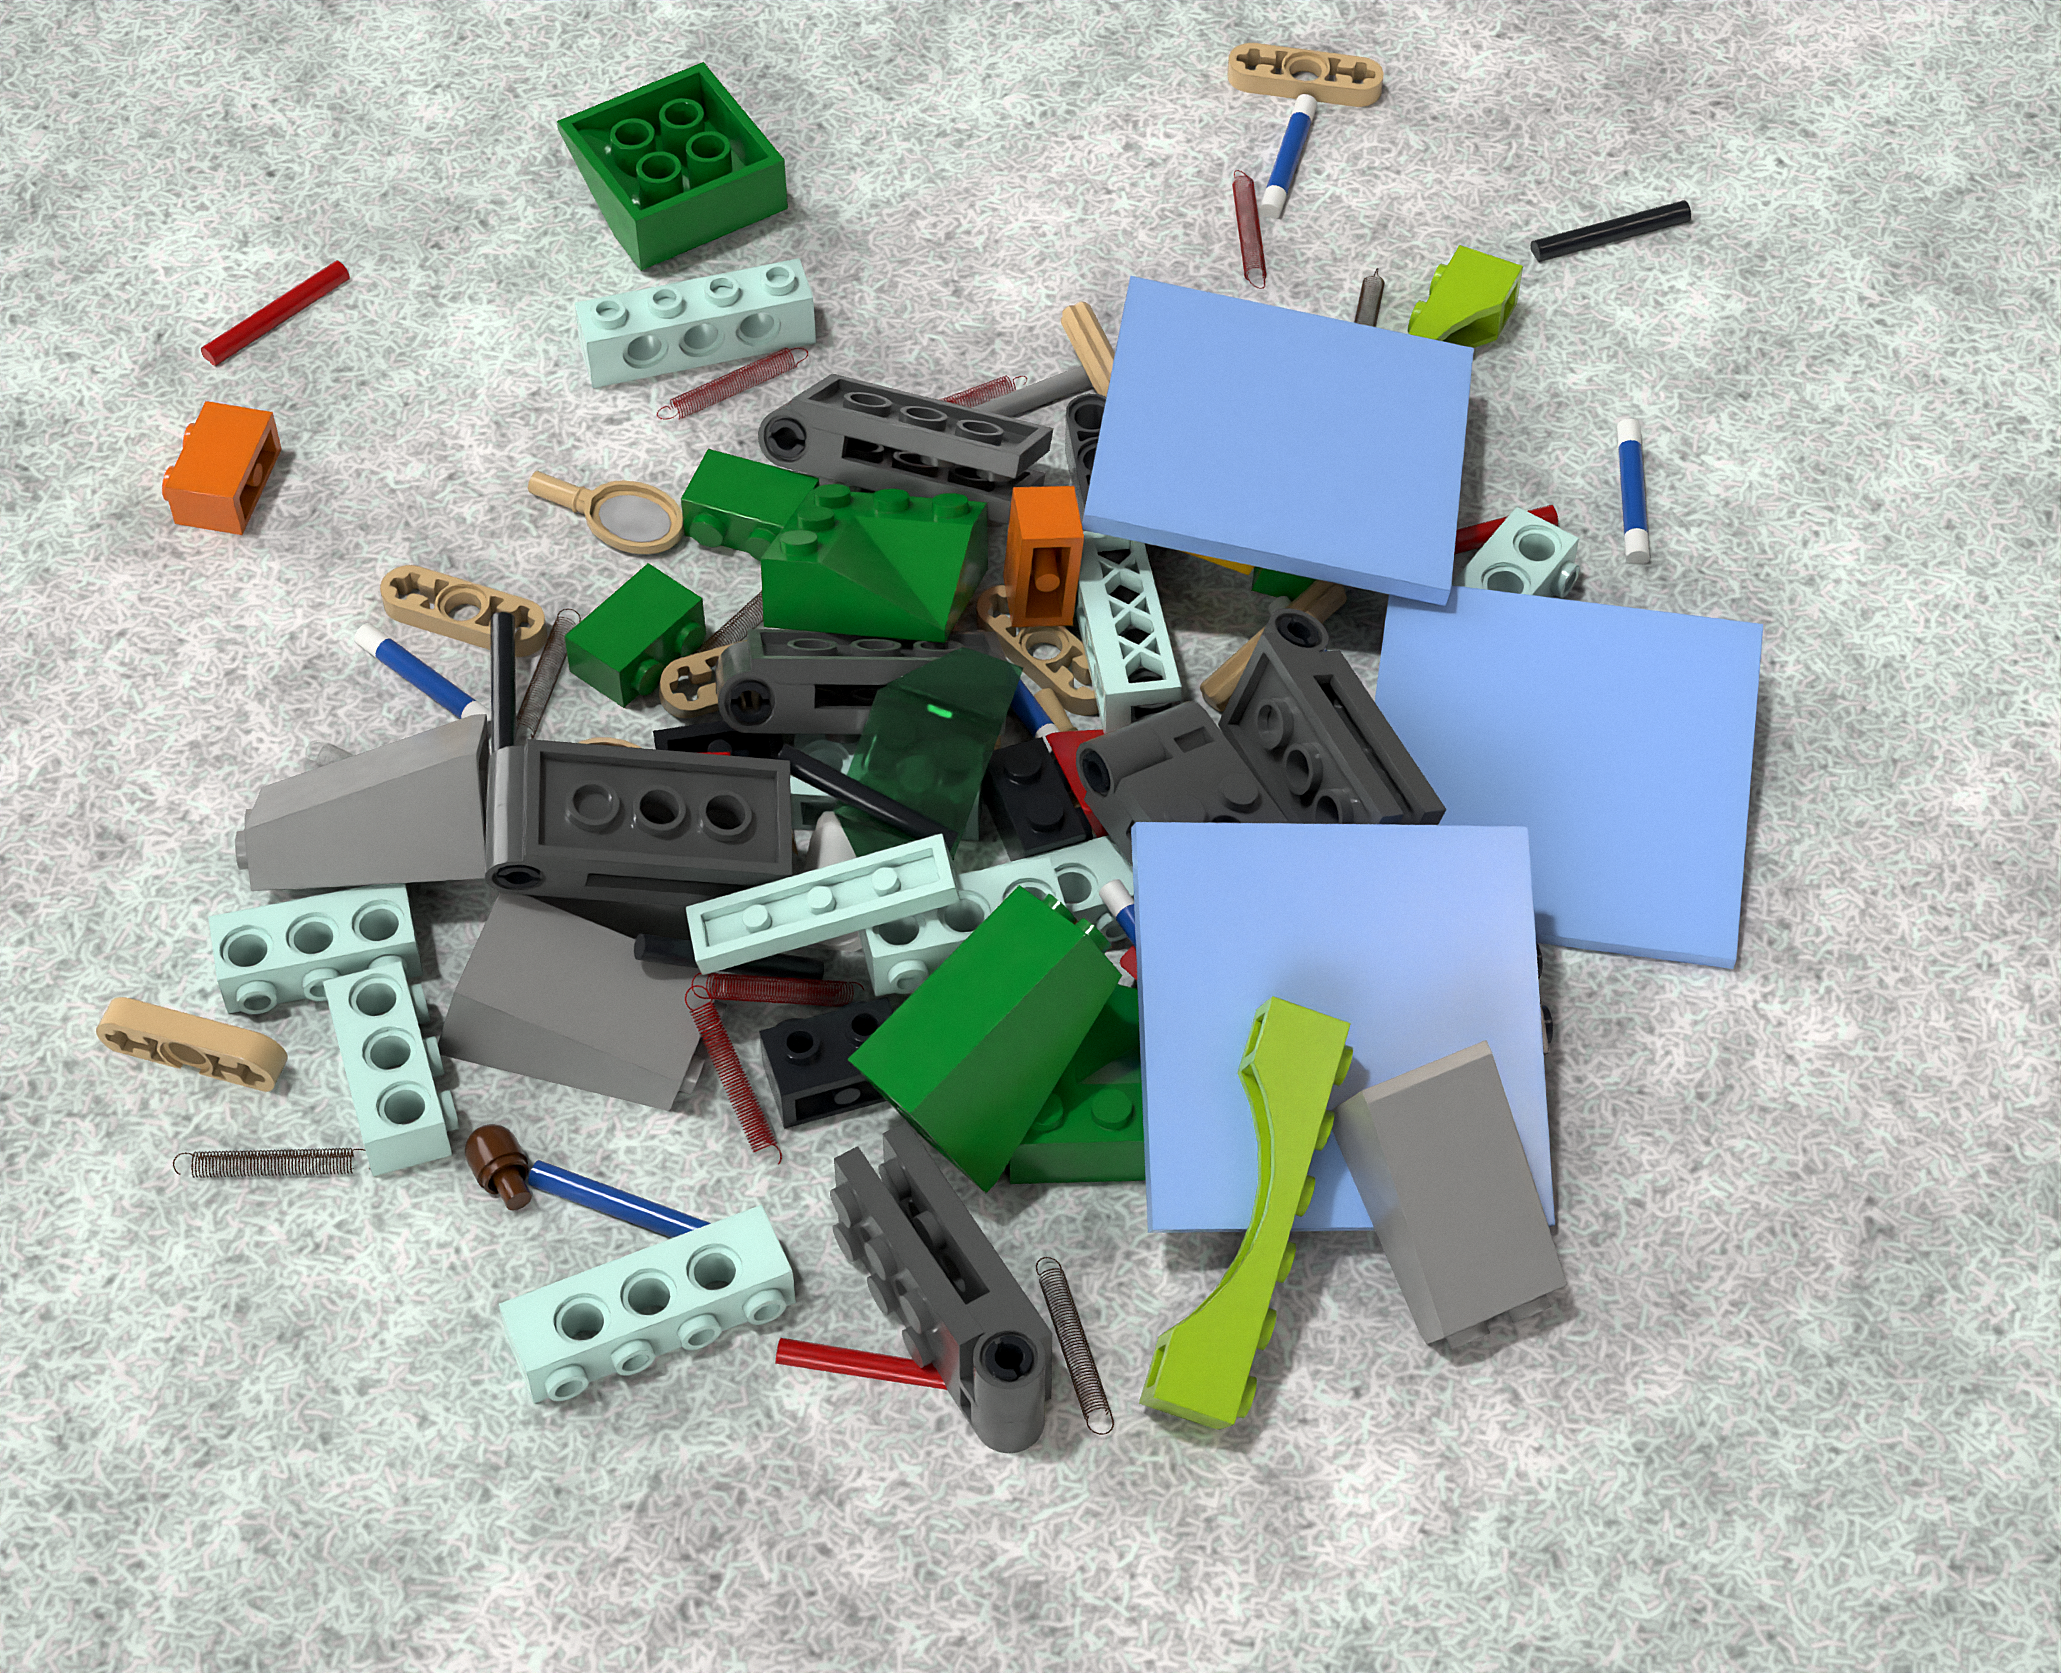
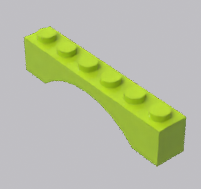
M1459 245L1449 264L1441 263L1437 267L1431 281L1427 302L1419 300L1416 303L1409 320L1408 334L1472 348L1497 340L1517 305L1523 266Z
M1274 996L1256 1009L1237 1072L1250 1105L1258 1144V1184L1251 1221L1236 1258L1215 1290L1185 1319L1158 1337L1139 1404L1218 1430L1234 1425L1236 1417L1245 1418L1257 1387V1378L1249 1375L1256 1349L1263 1351L1267 1347L1276 1322L1277 1311L1268 1308L1276 1282L1284 1283L1295 1257L1296 1244L1288 1241L1295 1215L1302 1217L1305 1214L1314 1192L1315 1177L1307 1175L1314 1149L1321 1151L1324 1148L1333 1126L1334 1112L1326 1109L1333 1084L1340 1086L1343 1083L1351 1064L1353 1047L1345 1045L1351 1023Z

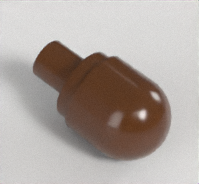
M498 1124L483 1125L473 1131L465 1145V1157L478 1184L490 1194L495 1195L499 1193L509 1210H518L525 1207L532 1198L524 1182L529 1174L528 1159L515 1135L508 1128Z

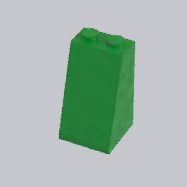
M1019 885L848 1060L928 1144L984 1193H987L998 1181L1123 976L1105 955L1112 945L1088 920L1082 917L1077 921L1074 915L1053 895L1048 894L1041 901Z

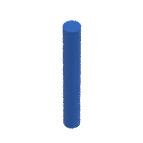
M537 1160L534 1163L529 1174L528 1184L532 1187L671 1238L711 1224L705 1220L541 1160Z

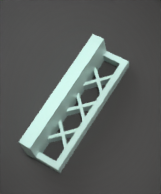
M1083 531L1084 543L1075 611L1103 732L1106 734L1131 724V706L1181 701V683L1145 543ZM1130 549L1131 552L1120 564H1116L1097 554V552ZM1119 585H1122L1140 595L1130 604H1127L1109 594ZM1129 625L1150 634L1139 645L1119 636ZM1139 666H1142L1161 675L1163 680L1129 683L1127 677Z
M942 833L687 906L686 912L695 961L702 975L960 902L954 875L958 874Z

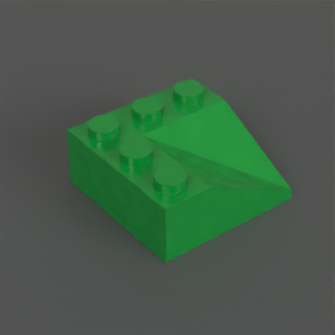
M704 62L557 121L558 131L613 235L641 271L788 209L785 159Z
M826 484L811 489L760 558L764 627L945 643L988 570L987 502L968 501L965 495L957 493H944L933 498L909 496L907 491L893 488L882 489L875 493L850 492L849 487L840 484Z
M1120 984L1116 985L1010 1159V1184L1146 1180L1138 989Z

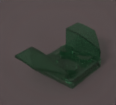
M965 647L937 658L887 683L886 687L877 691L847 775L958 832L959 835L950 851L952 861H954L1023 667ZM837 800L833 814L843 829L857 858L917 841Z

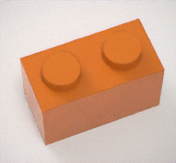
M205 401L196 422L190 423L185 430L183 449L175 466H169L163 478L162 495L164 500L169 502L175 524L243 535L282 449L273 412Z
M1074 486L1013 487L1003 571L1012 627L1071 626L1073 624L1084 543V534Z

